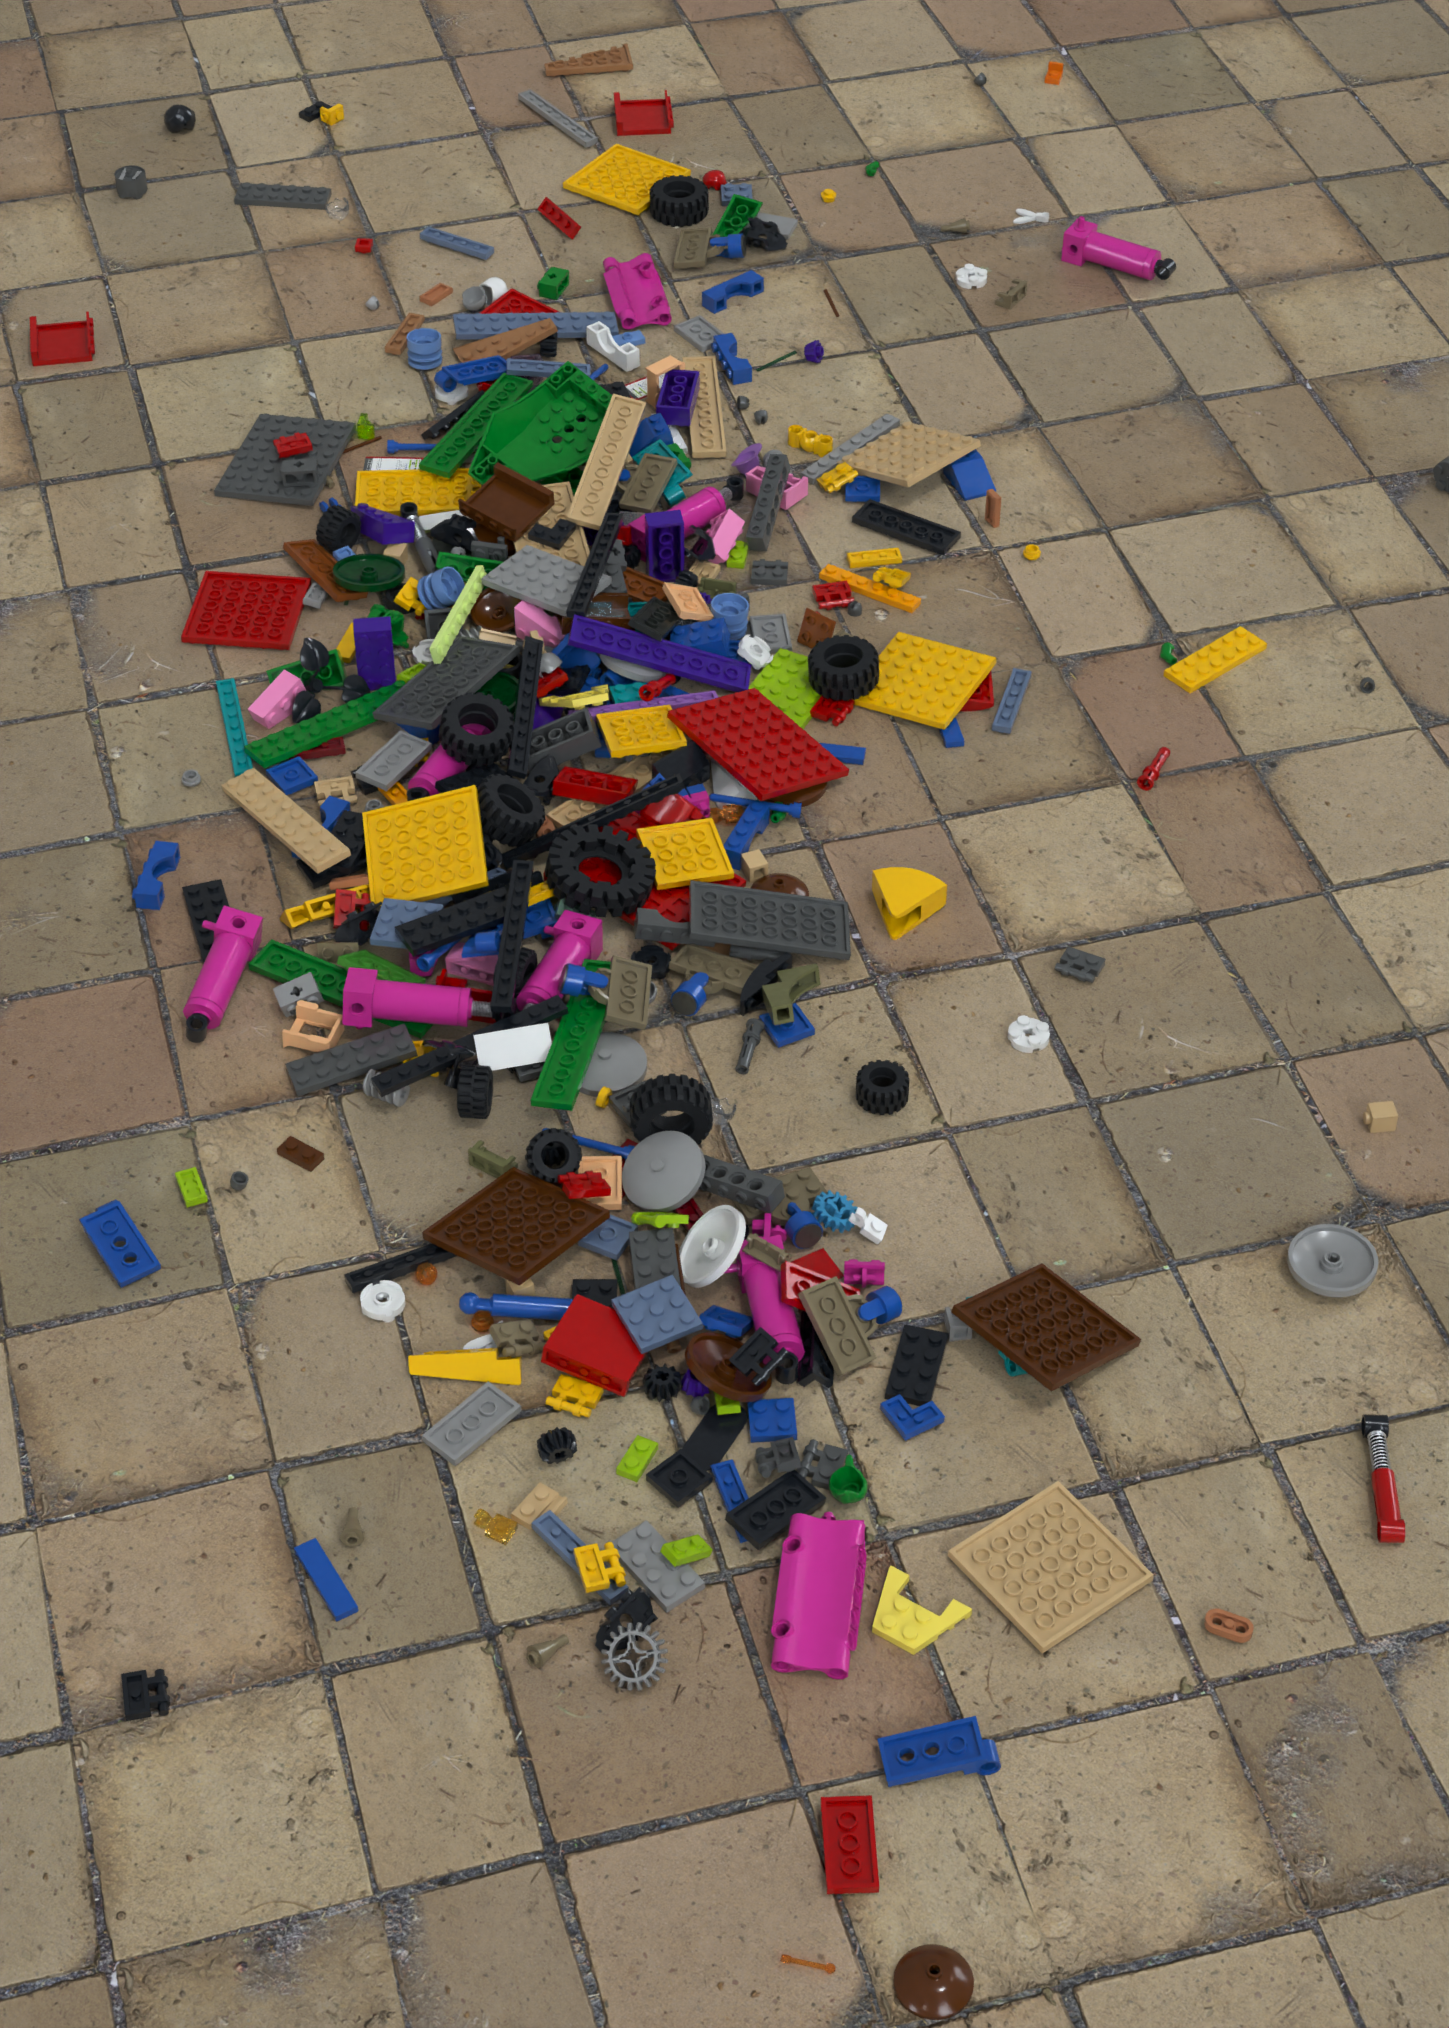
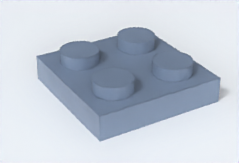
M727 183L721 185L722 206H728L734 194L753 199L752 184Z
M610 1215L609 1219L578 1241V1246L617 1261L629 1245V1232L638 1231V1225Z

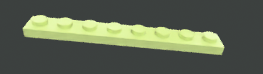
M483 565L475 567L429 648L434 664H441L447 655L450 646L453 644L454 639L485 586L482 585L481 578L487 575Z

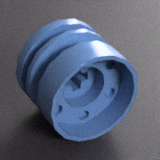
M419 328L407 334L408 363L411 367L428 370L442 364L440 332L431 328Z
M447 566L421 577L418 581L417 590L422 604L428 610L443 609L455 604L465 584L460 574L454 568Z
M722 593L715 596L711 601L710 611L714 618L724 617L730 633V640H737L745 636L748 624V601L743 596L735 593Z

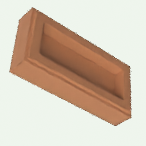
M440 282L420 295V302L433 306L452 294L453 288Z
M989 489L986 493L985 520L992 527L996 528L1000 525L1001 497L993 489Z
M368 873L334 878L329 883L330 890L369 884Z

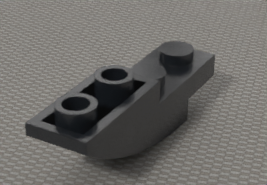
M786 952L774 962L766 958L751 973L741 993L740 1014L742 1016L754 1010L757 1005L764 1001L762 986L777 983V971L793 967L792 955Z

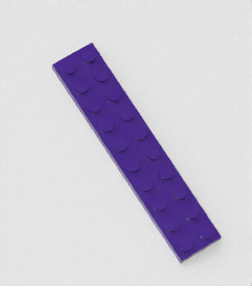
M576 614L573 616L568 645L733 692H741L749 688L752 664L664 639L659 642L643 633Z

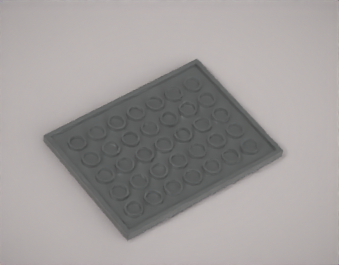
M267 413L260 414L214 490L215 496L313 506L323 489V484H326L327 476L331 475L357 429L356 423L333 421L330 419L301 418L298 416L269 415ZM299 432L301 434L306 432L312 443L313 451L292 455L287 458H279L273 445V440L279 439L281 436L288 437L294 435V433ZM317 458L319 469L318 485L283 487L281 476L282 461Z

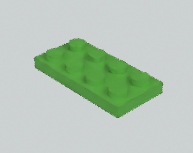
M367 950L338 956L337 964L344 967L346 971H348L349 967L378 970V980L426 983L425 978Z

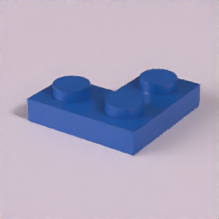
M899 1394L880 1403L881 1411L905 1441L943 1423L945 1420V1416L933 1401L912 1410Z

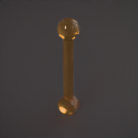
M782 1954L780 1959L783 1963H794L826 1970L829 1974L834 1973L836 1970L835 1965L832 1963L825 1965L792 1958L785 1954Z

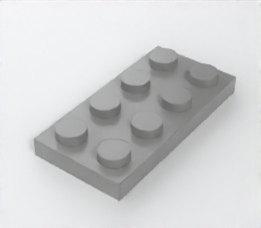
M400 730L355 772L356 778L388 791L432 749V743Z
M488 1381L422 1435V1441L456 1466L521 1412V1405Z
M647 1520L612 1542L614 1548L619 1552V1562L666 1613L705 1589V1582L688 1564L674 1567L660 1552L663 1544L668 1542Z

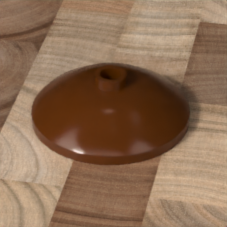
M489 587L480 593L476 603L471 609L472 620L476 626L480 625L483 629L501 633L515 627L514 607L522 600Z
M785 873L765 875L756 880L751 886V889L809 896L808 888L802 880Z
M926 1944L915 1947L903 1955L895 1968L893 1985L899 2002L910 2013L927 2020H943L957 2015L967 2006L973 1994L974 1977L968 1962L958 1952L943 1945ZM930 1971H938L939 1973L934 1975Z

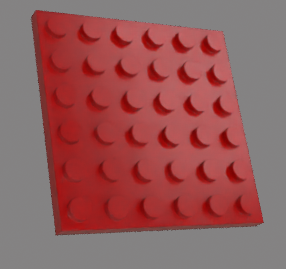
M205 571L182 632L181 641L191 644L290 650L304 608L303 598L311 587V578Z

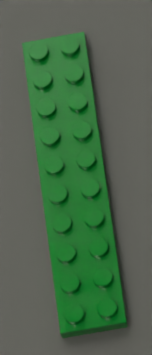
M503 373L419 463V469L450 478L478 448L492 412L507 407L525 396L532 388L533 381Z
M402 680L396 681L392 685L365 694L358 699L334 707L327 712L317 714L315 717L303 720L291 727H286L274 734H269L267 737L245 745L244 751L265 769L303 751L317 747L332 738L343 736L378 721L374 719L372 712L406 683Z
M272 939L248 964L249 970L283 984L311 972L323 999L343 1007V989L348 973L345 968ZM373 1019L390 1027L405 1023L409 1034L420 1039L433 1026V1024Z
M584 959L582 966L587 971L596 972L598 968L610 969V962ZM579 994L578 997L570 996L567 1003L568 1014L562 1016L532 1094L531 1106L573 1110L605 1024L606 1005L599 1003L591 995Z

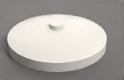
M730 1205L717 1206L699 1218L689 1230L679 1250L683 1279L686 1284L694 1288L707 1286L723 1275L733 1263L741 1249L746 1232L745 1218L740 1211Z

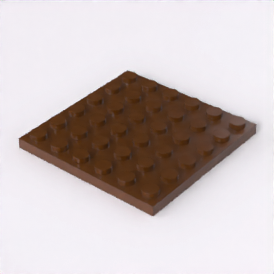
M512 1167L424 1230L422 1234L424 1240L520 1286L609 1219L610 1212L583 1198L569 1199L561 1188Z
M1042 1263L954 1305L951 1312L1051 1392L1138 1347L1141 1342V1338Z

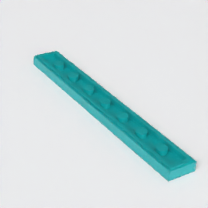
M232 678L216 681L234 775L237 777L246 770L252 769L253 765L251 757L244 751V746L248 745L235 680Z

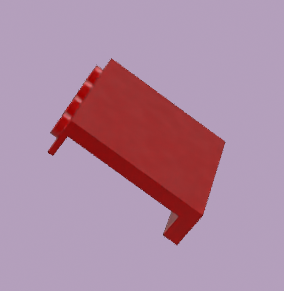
M665 90V99L620 101V93L614 92L617 136L671 134V128H674L671 100L670 96H667V90Z
M89 311L86 312V321L41 325L37 324L36 316H31L30 352L33 366L93 361L92 354H95L93 318L89 317Z
M577 1294L544 1345L541 1363L625 1397L630 1381L647 1352L640 1353L613 1308Z

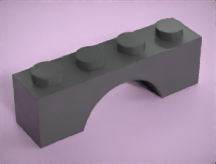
M637 908L634 920L635 939L715 947L716 942L689 939V922H673L664 918L658 910Z

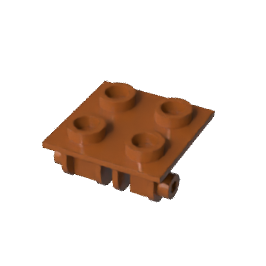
M806 608L797 642L812 649L818 642H823L828 637L832 638L836 621Z

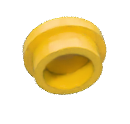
M825 189L821 192L822 200L827 203L833 202L836 198V192L832 189Z
M1034 544L1027 545L1023 550V556L1028 560L1038 559L1041 555L1039 547Z

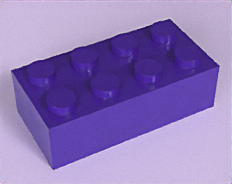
M672 369L665 373L656 405V414L661 413L667 425H679L681 427L691 425L700 389L699 371Z
M681 510L645 513L646 574L666 583L674 582L679 572L684 570V521Z
M391 616L353 619L358 675L366 681L370 691L392 685L396 682Z

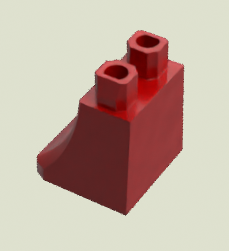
M679 793L671 794L660 802L651 803L640 811V816L658 826L706 819L698 807Z

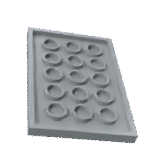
M526 545L481 578L482 585L559 615L567 616L566 610L584 566ZM602 574L594 596L612 584L611 576Z

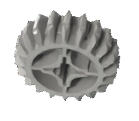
M631 1622L627 1623V1631H625L623 1626H618L620 1635L613 1631L610 1632V1636L614 1641L605 1640L604 1644L610 1646V1649L601 1650L602 1654H608V1659L601 1660V1663L610 1664V1667L604 1670L605 1674L613 1671L614 1674L611 1676L610 1681L614 1682L620 1678L618 1683L620 1688L625 1685V1682H628L627 1690H632L634 1683H636L638 1690H642L643 1681L647 1687H651L652 1682L649 1678L652 1677L653 1680L659 1681L660 1678L656 1671L660 1673H665L666 1671L663 1667L659 1666L660 1663H668V1659L661 1658V1654L668 1653V1649H660L659 1647L665 1643V1640L660 1639L656 1641L655 1639L660 1633L655 1631L650 1635V1625H647L644 1631H642V1623L640 1622L636 1624L635 1630ZM635 1635L648 1640L653 1649L642 1650L638 1645V1641H636ZM628 1637L626 1652L615 1656L620 1642ZM633 1649H635L636 1653H646L645 1656H640V1659H637L638 1662L636 1664L634 1660L623 1659V1657L633 1654L631 1652ZM654 1657L651 1669L642 1676L643 1661ZM617 1663H628L634 1673V1678L622 1673Z

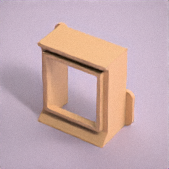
M671 355L645 368L647 370V399L645 401L655 409L661 390L659 388V376L672 369L685 370V363Z
M303 1000L297 1001L296 1019L290 1030L283 1029L282 1031L283 1048L292 1046L318 1053L336 1047L345 1030V1026L342 1025L343 1015L321 1010L316 1003ZM304 1024L331 1030L328 1038L300 1033Z

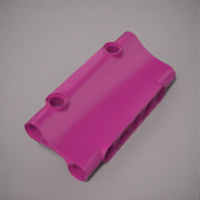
M643 253L623 263L618 262L613 257H608L603 261L605 281L615 312L624 329L630 330L644 324L668 325L672 321L670 306L659 273L655 269L650 254Z
M796 1513L791 1516L789 1534L782 1545L783 1549L771 1633L774 1636L771 1668L782 1673L816 1670L824 1672L833 1679H845L848 1677L850 1651H855L857 1647L867 1561L866 1551L863 1546L866 1526L863 1522L859 1520H827L802 1513Z

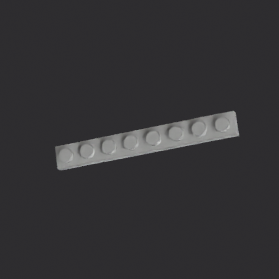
M531 89L518 93L519 100L585 148L598 143V137Z
M885 414L800 472V478L802 479L803 476L808 477V482L814 485L817 483L816 479L837 466V462L842 460V457L854 453L856 449L866 446L867 443L877 440L879 436L886 435L892 429L900 426V419Z

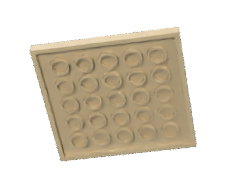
M904 422L902 426L892 429L886 435L879 436L877 440L867 443L866 446L860 449H856L854 453L842 457V460L838 461L837 465L846 462L859 475L909 488L977 449L981 444L979 439L972 438L971 436L950 433L947 430L942 431L934 427H926L922 424Z
M1059 1481L948 1550V1557L1042 1654L1153 1581L1154 1574Z

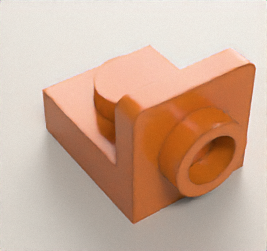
M1049 62L1045 83L1060 84L1063 77V63Z

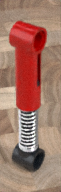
M1363 1414L1361 1431L1363 1438L1368 1439L1371 1458V1481L1378 1521V1542L1404 1543L1405 1522L1404 1519H1401L1395 1475L1393 1470H1391L1386 1440L1389 1434L1388 1416Z

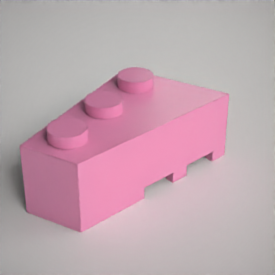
M756 466L746 473L747 492L758 496L765 467ZM789 473L780 508L787 510L808 495V477L803 476L800 479L793 477V474Z
M731 509L710 520L709 524L712 527L707 529L706 534L713 538L716 553L713 560H708L711 563H724L729 558V551L736 545V538L743 532L742 527L745 521Z
M523 600L514 607L516 636L524 640L525 636L530 637V631L537 630L539 637H543L544 646L557 647L565 637V635L561 634L557 617L549 616L544 612V608L536 607Z
M283 670L248 708V711L253 720L270 729L292 714V706L296 695L301 691H306L300 678Z
M458 942L455 944L445 958L447 973L494 986L493 977L498 955L462 958L461 954L465 943Z

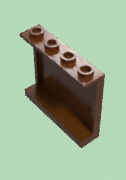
M497 462L493 466L494 475L467 501L458 500L459 511L462 515L475 520L478 524H482L491 531L501 534L506 539L516 542L555 504L554 492Z

